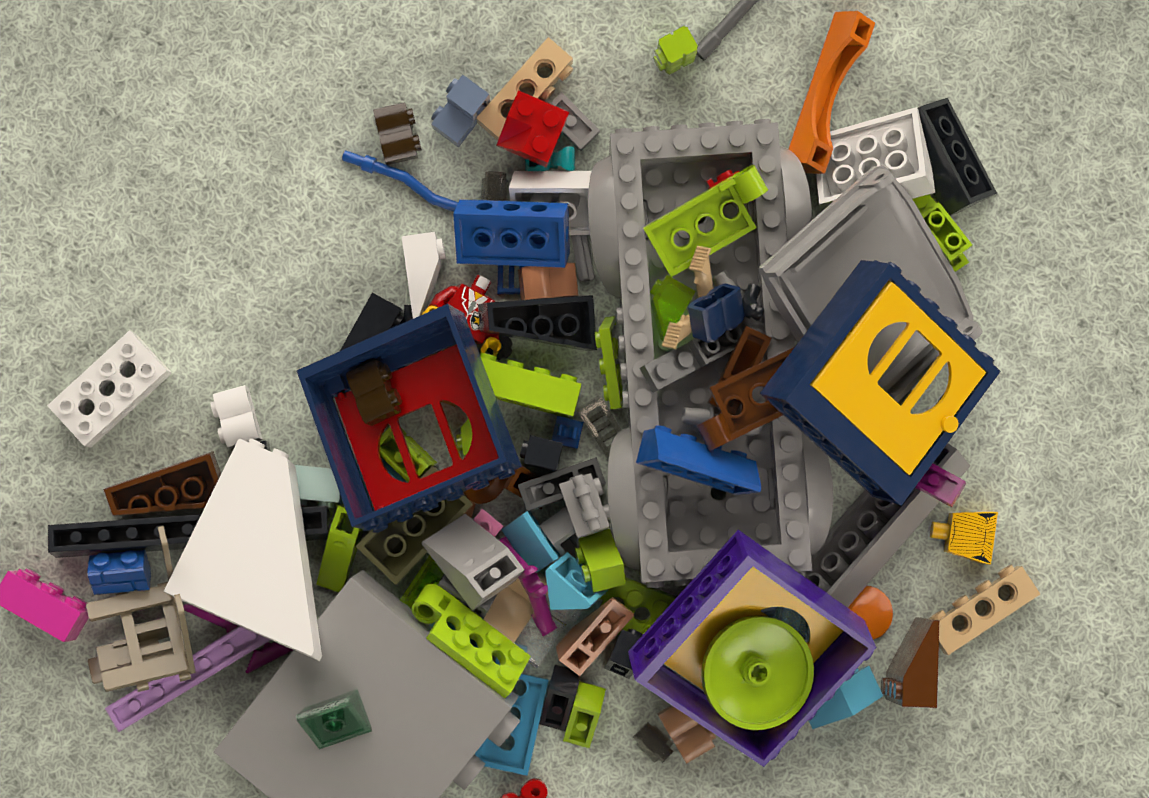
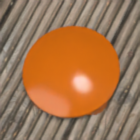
M866 586L847 607L865 620L873 640L881 637L891 625L893 618L891 602L878 588Z

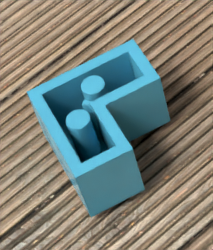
M870 666L861 669L857 668L851 679L845 681L836 690L833 698L826 701L817 710L815 717L809 721L812 729L851 717L883 697Z

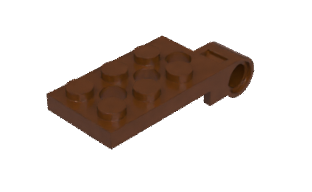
M794 347L709 387L721 413L697 425L709 451L783 416L767 400L763 403L754 401L752 392L756 387L764 388ZM737 399L741 402L742 411L740 414L731 415L728 413L726 405L729 400Z

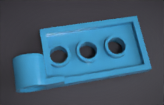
M517 645V646H519L522 650H524L525 652H527V647H526V646ZM496 658L495 663L500 665L499 660ZM521 674L519 679L526 683L527 690L524 694L517 695L518 699L512 706L518 708L521 713L520 722L510 734L515 740L514 746L509 750H504L487 738L475 755L486 763L485 767L528 776L549 679Z

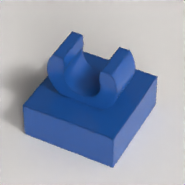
M557 416L552 441L561 442L563 446L578 449L584 422Z

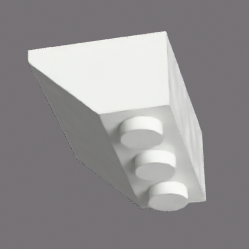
M514 171L509 186L510 201L568 203L569 235H590L588 191L592 171Z

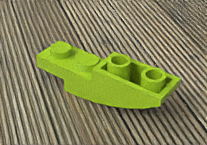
M930 194L913 198L914 203L949 262L972 247L973 244L939 202L936 203Z

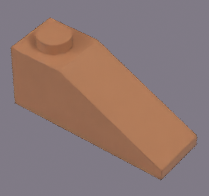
M612 597L576 624L558 643L556 650L559 661L581 676L633 618L634 613Z

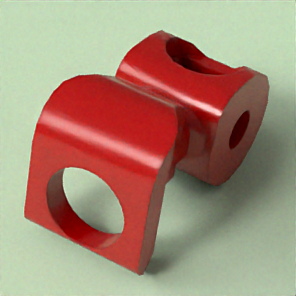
M533 778L522 785L520 795L514 792H507L502 794L500 798H546L548 794L547 786L541 779Z

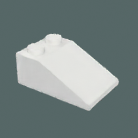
M435 232L402 236L413 319L420 316L428 308L442 267L441 259H446L442 238L437 239Z

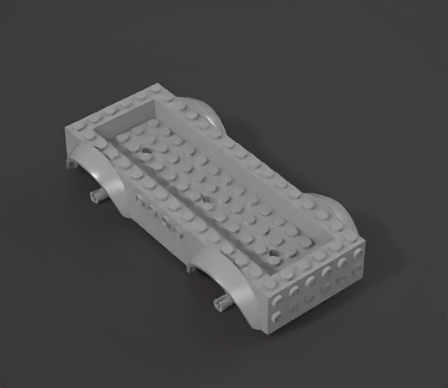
M758 119L754 121V124L743 125V121H729L726 123V126H715V123L711 122L701 123L698 125L699 128H687V125L679 124L671 126L670 130H660L658 126H649L643 128V131L632 132L631 128L616 129L615 133L610 134L609 156L595 163L590 175L588 215L595 263L606 291L620 298V308H616L617 324L622 325V335L618 336L619 352L624 353V363L620 364L621 380L626 381V391H622L623 408L628 410L629 427L616 434L610 448L608 463L609 513L616 547L622 561L627 567L639 571L640 582H646V587L648 588L664 587V581L674 580V585L676 586L688 585L737 530L743 532L805 577V571H812L811 556L815 555L822 548L829 533L833 511V480L828 455L784 415L764 424L763 429L757 435L744 434L722 445V450L741 451L747 454L748 459L756 461L762 486L761 491L758 493L734 495L726 492L725 498L717 501L710 495L712 487L636 463L644 430L653 429L656 425L672 429L671 434L677 436L681 434L697 437L696 442L705 444L697 425L682 423L683 408L708 410L711 407L714 414H721L719 408L707 403L711 396L709 387L717 383L733 351L654 393L651 391L640 370V367L674 350L662 347L669 323H678L682 315L687 316L689 314V304L698 298L696 284L694 283V272L689 270L688 267L675 276L670 277L643 227L707 191L706 181L712 178L715 183L718 181L716 177L728 170L734 173L755 165L768 191L753 201L744 204L757 228L709 255L712 278L726 270L735 286L740 287L743 291L741 293L742 298L748 284H755L761 288L756 302L757 305L764 307L765 311L762 318L756 322L763 323L765 335L772 338L761 363L795 347L796 338L776 308L758 268L811 222V198L806 174L800 160L792 151L780 146L778 122L771 123L770 119ZM734 202L723 207V215L726 218H732L738 212V207ZM706 216L705 222L698 224L699 230L702 232L710 231L713 227V220L711 217ZM678 231L674 235V243L677 246H684L689 241V235L686 231ZM741 322L738 325L743 333L746 326ZM692 333L680 341L676 348L695 339ZM756 387L752 392V397L757 403L766 401L759 394L763 387ZM740 403V405H739V407H738V409H737L735 415L740 414V412L742 411V404H741V403Z

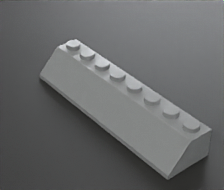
M948 443L933 462V464L959 478L970 467V464L961 453ZM914 488L904 503L897 505L875 498L864 490L829 530L822 548L815 555L811 556L812 571H805V578L848 607L940 501Z

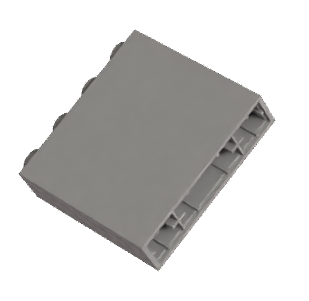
M361 570L349 579L317 620L322 652L320 661L293 650L214 750V753L269 798H440L452 781L465 790L486 763L478 758L475 753L487 738L500 747L512 733L520 720L509 710L518 699V696L511 692L506 698H503L427 640L426 637L432 627L417 620L408 606Z

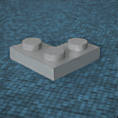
M562 92L550 103L569 112L562 133L580 151L600 133V130Z

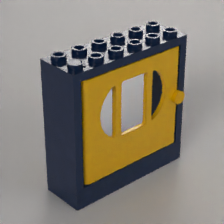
M861 260L759 394L871 496L902 505L1001 371L993 364L994 359L985 352H980L975 347L976 342L957 329L958 324L954 320L943 316L938 311L940 307L920 293L921 288L916 283L906 280L901 275L902 270L900 267L892 262L883 263L877 260ZM906 322L907 325L869 374L867 364L868 352L876 335L890 324ZM918 331L939 352V356L900 406L877 382L914 332ZM947 362L949 379L944 394L931 409L923 413L911 414L910 411Z

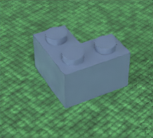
M464 75L459 80L455 78L446 89L448 93L446 96L447 104L444 108L439 106L431 117L433 120L431 123L432 128L458 148L476 126L477 116L491 102L489 93Z

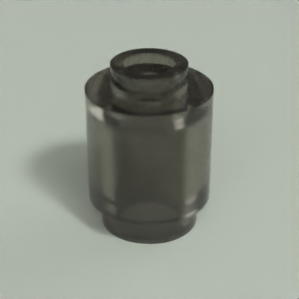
M498 171L485 172V178H482L481 200L508 201L509 180L506 179V173Z
M649 722L645 723L632 737L637 742L635 745L654 763L658 760L663 763L674 752L670 748L673 742L656 725L652 726Z

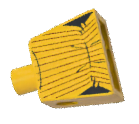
M998 512L949 513L947 523L932 522L930 538L945 540L944 552L981 564L991 565Z

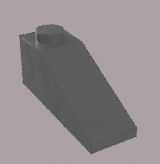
M597 457L518 484L526 510L530 511L564 500L559 484L572 480L573 477L581 474L591 473L592 478H599L601 486L604 487L606 482Z

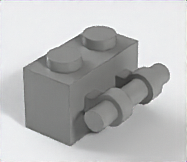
M591 473L581 474L573 477L572 480L559 484L578 539L610 528L608 523L611 521L608 504L602 506L599 495L604 494L599 478L593 479Z

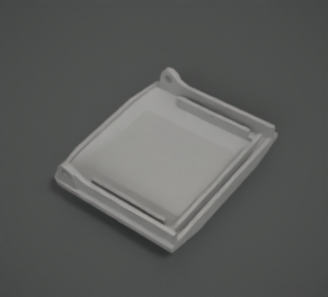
M882 165L870 168L758 268L776 308L797 342L801 340L861 260H877L883 263L892 262L902 270L901 275L906 280L916 283L921 288L920 293L940 307L938 311L943 316L951 318L958 324L957 329L962 334H966L975 340L983 332L979 324L973 321V314L959 278L913 199L888 168ZM906 322L890 324L876 335L868 352L867 364L869 374L907 325ZM915 331L877 382L878 385L898 402L921 380L939 356V352L918 331Z

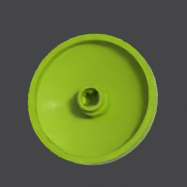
M762 615L737 619L720 630L712 639L705 652L701 670L704 693L713 709L728 722L749 730L773 728L792 718L807 700L814 677L812 655L803 637L785 622Z

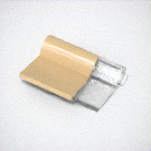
M538 571L537 575L540 581L547 585L546 576ZM517 578L514 583L497 594L483 620L531 656L528 663L538 668L570 620L575 623L584 609L550 610L552 619L558 628L543 637L531 617L533 610L528 594ZM547 591L546 598L550 608L549 596Z

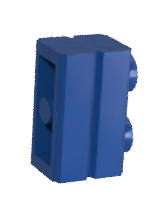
M128 550L107 554L99 553L89 556L87 573L94 595L150 589L151 567L145 550Z

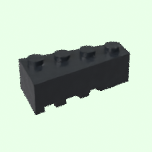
M593 295L478 304L480 332L583 351L597 350Z

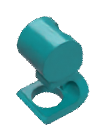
M566 146L562 150L554 152L547 168L525 159V171H549L550 168L558 169V166L566 171H575V148L571 146Z

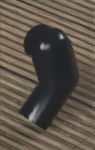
M748 284L742 301L745 316L748 319L753 318L759 321L765 309L757 305L756 301L761 288L755 284Z

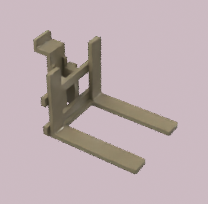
M164 526L158 527L169 582L173 569ZM168 582L159 583L149 590L117 593L116 596L86 604L91 622L121 615L126 639L96 647L98 657L88 659L93 684L103 682L106 692L136 685L138 692L149 690V681L179 674L181 682L191 679L190 674L196 673L181 596L176 594L173 597L164 592ZM162 605L165 618L134 625L132 612ZM170 637V641L163 643H159L158 641L160 639Z

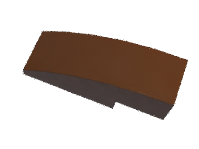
M746 326L717 383L761 363L772 338ZM711 394L707 403L718 408ZM737 399L729 400L726 405L728 413L735 415L741 402Z

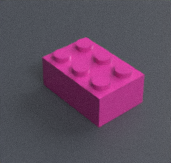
M30 569L7 571L0 583L1 607L62 642L77 639L89 618L86 601L77 596H73V598L65 596L62 587L52 582L47 584L39 581L41 576Z

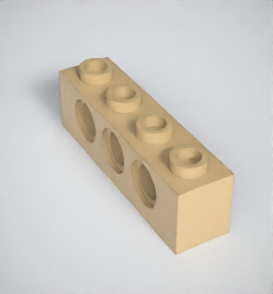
M548 37L477 116V123L498 141L506 118L501 113L503 109L512 106L518 90L530 87L535 92L533 97L540 100L543 99L544 101L548 100L555 91L554 84L559 79L564 81L573 71L571 67L573 58ZM542 67H548L553 73L548 78H541L537 72Z
M1011 564L998 572L1000 578L992 583L989 580L984 581L975 588L977 593L969 598L966 595L958 598L952 603L953 609L947 613L941 610L929 618L940 621L939 647L944 654L950 655L1040 595V592L1022 566L1014 568ZM1006 585L1010 590V596L1007 600L1003 601L998 596V590L1001 586ZM980 600L987 604V611L982 616H979L975 611V605ZM960 615L964 619V627L956 631L952 626V620Z

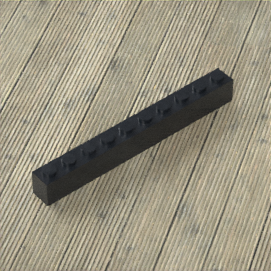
M327 506L301 508L306 541L327 540L331 528V516ZM201 515L48 525V553L55 558L90 556L99 553H117L128 550L162 551L158 527L164 526L169 550L185 549Z

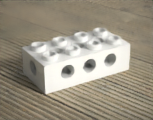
M129 330L47 406L84 446L91 448L172 373L134 332ZM130 364H134L136 371L133 376L127 378L125 374L126 368ZM113 382L115 391L112 395L107 396L105 388L109 383ZM93 401L94 411L87 415L85 413V406L88 402Z

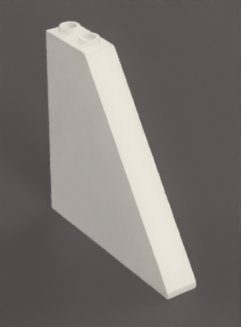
M238 439L164 592L173 597L176 594H180L183 602L320 661L322 652L296 467L288 460L289 455L281 450L274 448L270 452L264 449V444L254 439H250L249 442Z

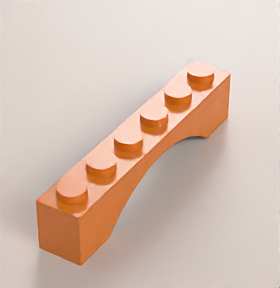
M859 11L834 13L788 150L798 157L805 173L825 174L833 151L830 136V119L836 94L848 70L868 47L875 22Z

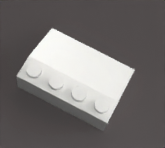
M917 107L830 131L833 151L825 174H816L819 205L823 210L874 166L882 165L888 168L912 199L935 193L932 167Z

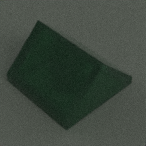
M358 689L307 706L296 715V721L319 749L372 732V727Z

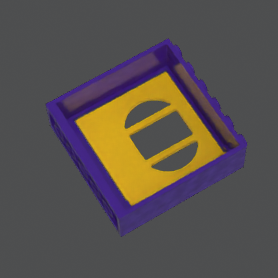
M737 530L633 645L628 653L635 681L765 767L770 760L778 756L780 750L788 741L796 737L799 729L807 721L815 717L817 710L826 701L833 698L836 690L845 681L851 679L855 670L872 656L877 647L863 618L743 532ZM786 607L798 612L809 626V640L806 643L810 649L814 665V677L809 696L801 709L792 718L776 727L764 730H749L735 726L713 709L703 692L701 670L705 652L716 634L731 622L747 616H767L761 612L765 608Z

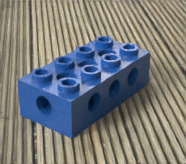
M459 200L453 213L457 264L566 267L570 255L568 203Z

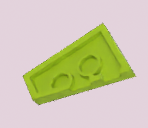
M616 316L604 317L599 331L595 332L596 346L602 349L603 358L599 359L601 375H606L607 385H603L604 399L610 402V409L622 408L623 405L620 364L615 363V359H618L619 345L618 339L616 337L612 338V329L616 325Z

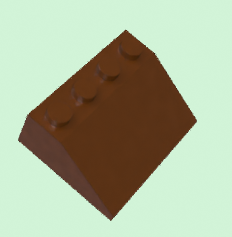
M915 617L886 671V677L881 679V692L886 695V700L902 707L937 708L939 620Z

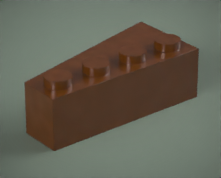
M214 451L108 486L103 490L113 516L204 508L221 476V471Z

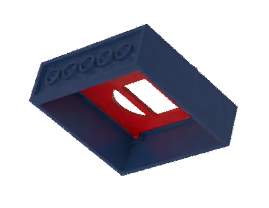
M449 304L296 370L352 527L363 529V531L369 530L373 533L387 529L388 523L395 520L397 522L407 521L414 517V512L421 509L423 512L433 510L439 506L438 502L448 499V501L459 499L464 496V491L471 488L479 490L487 487L490 480L497 477L499 479L508 478L515 474V469L522 467L465 314ZM376 359L383 364L386 363L392 373V379H390L392 389L395 388L399 392L402 404H400L401 413L370 426L364 423L359 413L355 397L347 381L346 373ZM442 401H449L459 406L470 421L472 441L464 459L460 456L441 404ZM432 405L453 464L420 479L399 424V418ZM388 424H390L410 480L408 483L399 481L390 475L381 461L380 440Z

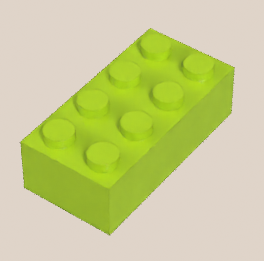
M486 353L480 354L497 400L569 419L574 418L582 385L577 383V377L561 374V377L558 378L550 376L551 371L544 368L534 367V371L524 369L523 363L508 360L507 364L497 362L496 356Z

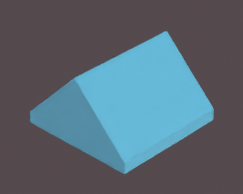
M527 511L501 530L516 552L528 565L537 567L539 569L537 570L538 572L561 556L539 526L540 524L531 511Z
M568 552L545 571L550 610L588 609L609 589L593 592L590 582H584L581 566L583 565H578L577 560Z

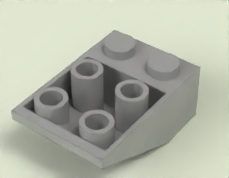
M466 514L421 543L472 611L514 583L525 570L507 546Z

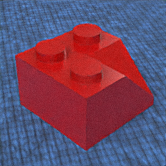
M518 90L496 146L547 168L568 119L569 112Z

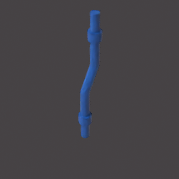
M346 150L344 151L343 161L360 166L361 170L368 173L376 172L402 181L430 204L452 212L455 211L458 202L434 194L408 172L377 162V158L369 155L363 157Z

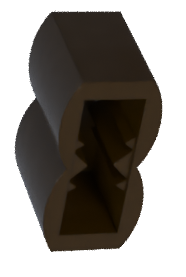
M405 102L373 109L386 165L417 159V151H422L419 136L412 133L411 125L416 124L413 109H407Z
M374 359L346 373L348 384L365 424L373 426L401 413L400 404H402V399L399 392L395 388L392 389L390 382L392 373L386 363L383 364L381 361Z

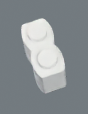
M244 385L213 394L214 401L211 402V409L214 417H219L221 428H218V435L222 444L226 443L228 448H234L238 439L249 442L250 439L262 440L251 394L247 386Z

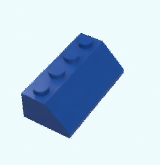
M656 425L653 429L644 430L636 460L637 464L734 495L758 493L761 491L762 486L757 463L754 460L748 459L746 453L737 450L727 452L722 450V446L709 451L706 444L696 442L697 437L688 434L677 436L671 434L672 429Z

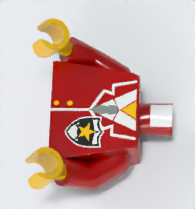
M476 275L471 287L459 284L457 286H449L434 295L428 308L421 314L423 315L449 304L465 314L475 343L483 344L485 340L481 348L482 353L491 348L494 352L493 356H496L501 348L499 335L480 332L478 304L496 302L485 296L491 281L483 276Z

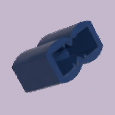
M725 283L713 288L706 296L700 297L689 304L688 312L693 338L704 342H714L726 330L735 329L745 319L740 287Z

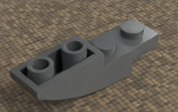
M738 325L735 329L726 330L714 342H704L695 338L676 348V350L674 349L640 367V370L651 391L654 393L733 351L742 331Z

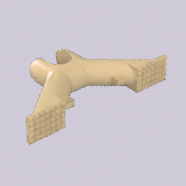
M701 246L696 247L689 270L694 272V283L696 284L698 298L706 296L713 289L709 261L711 248ZM689 314L687 316L682 315L678 323H669L662 347L676 350L677 344L692 333Z

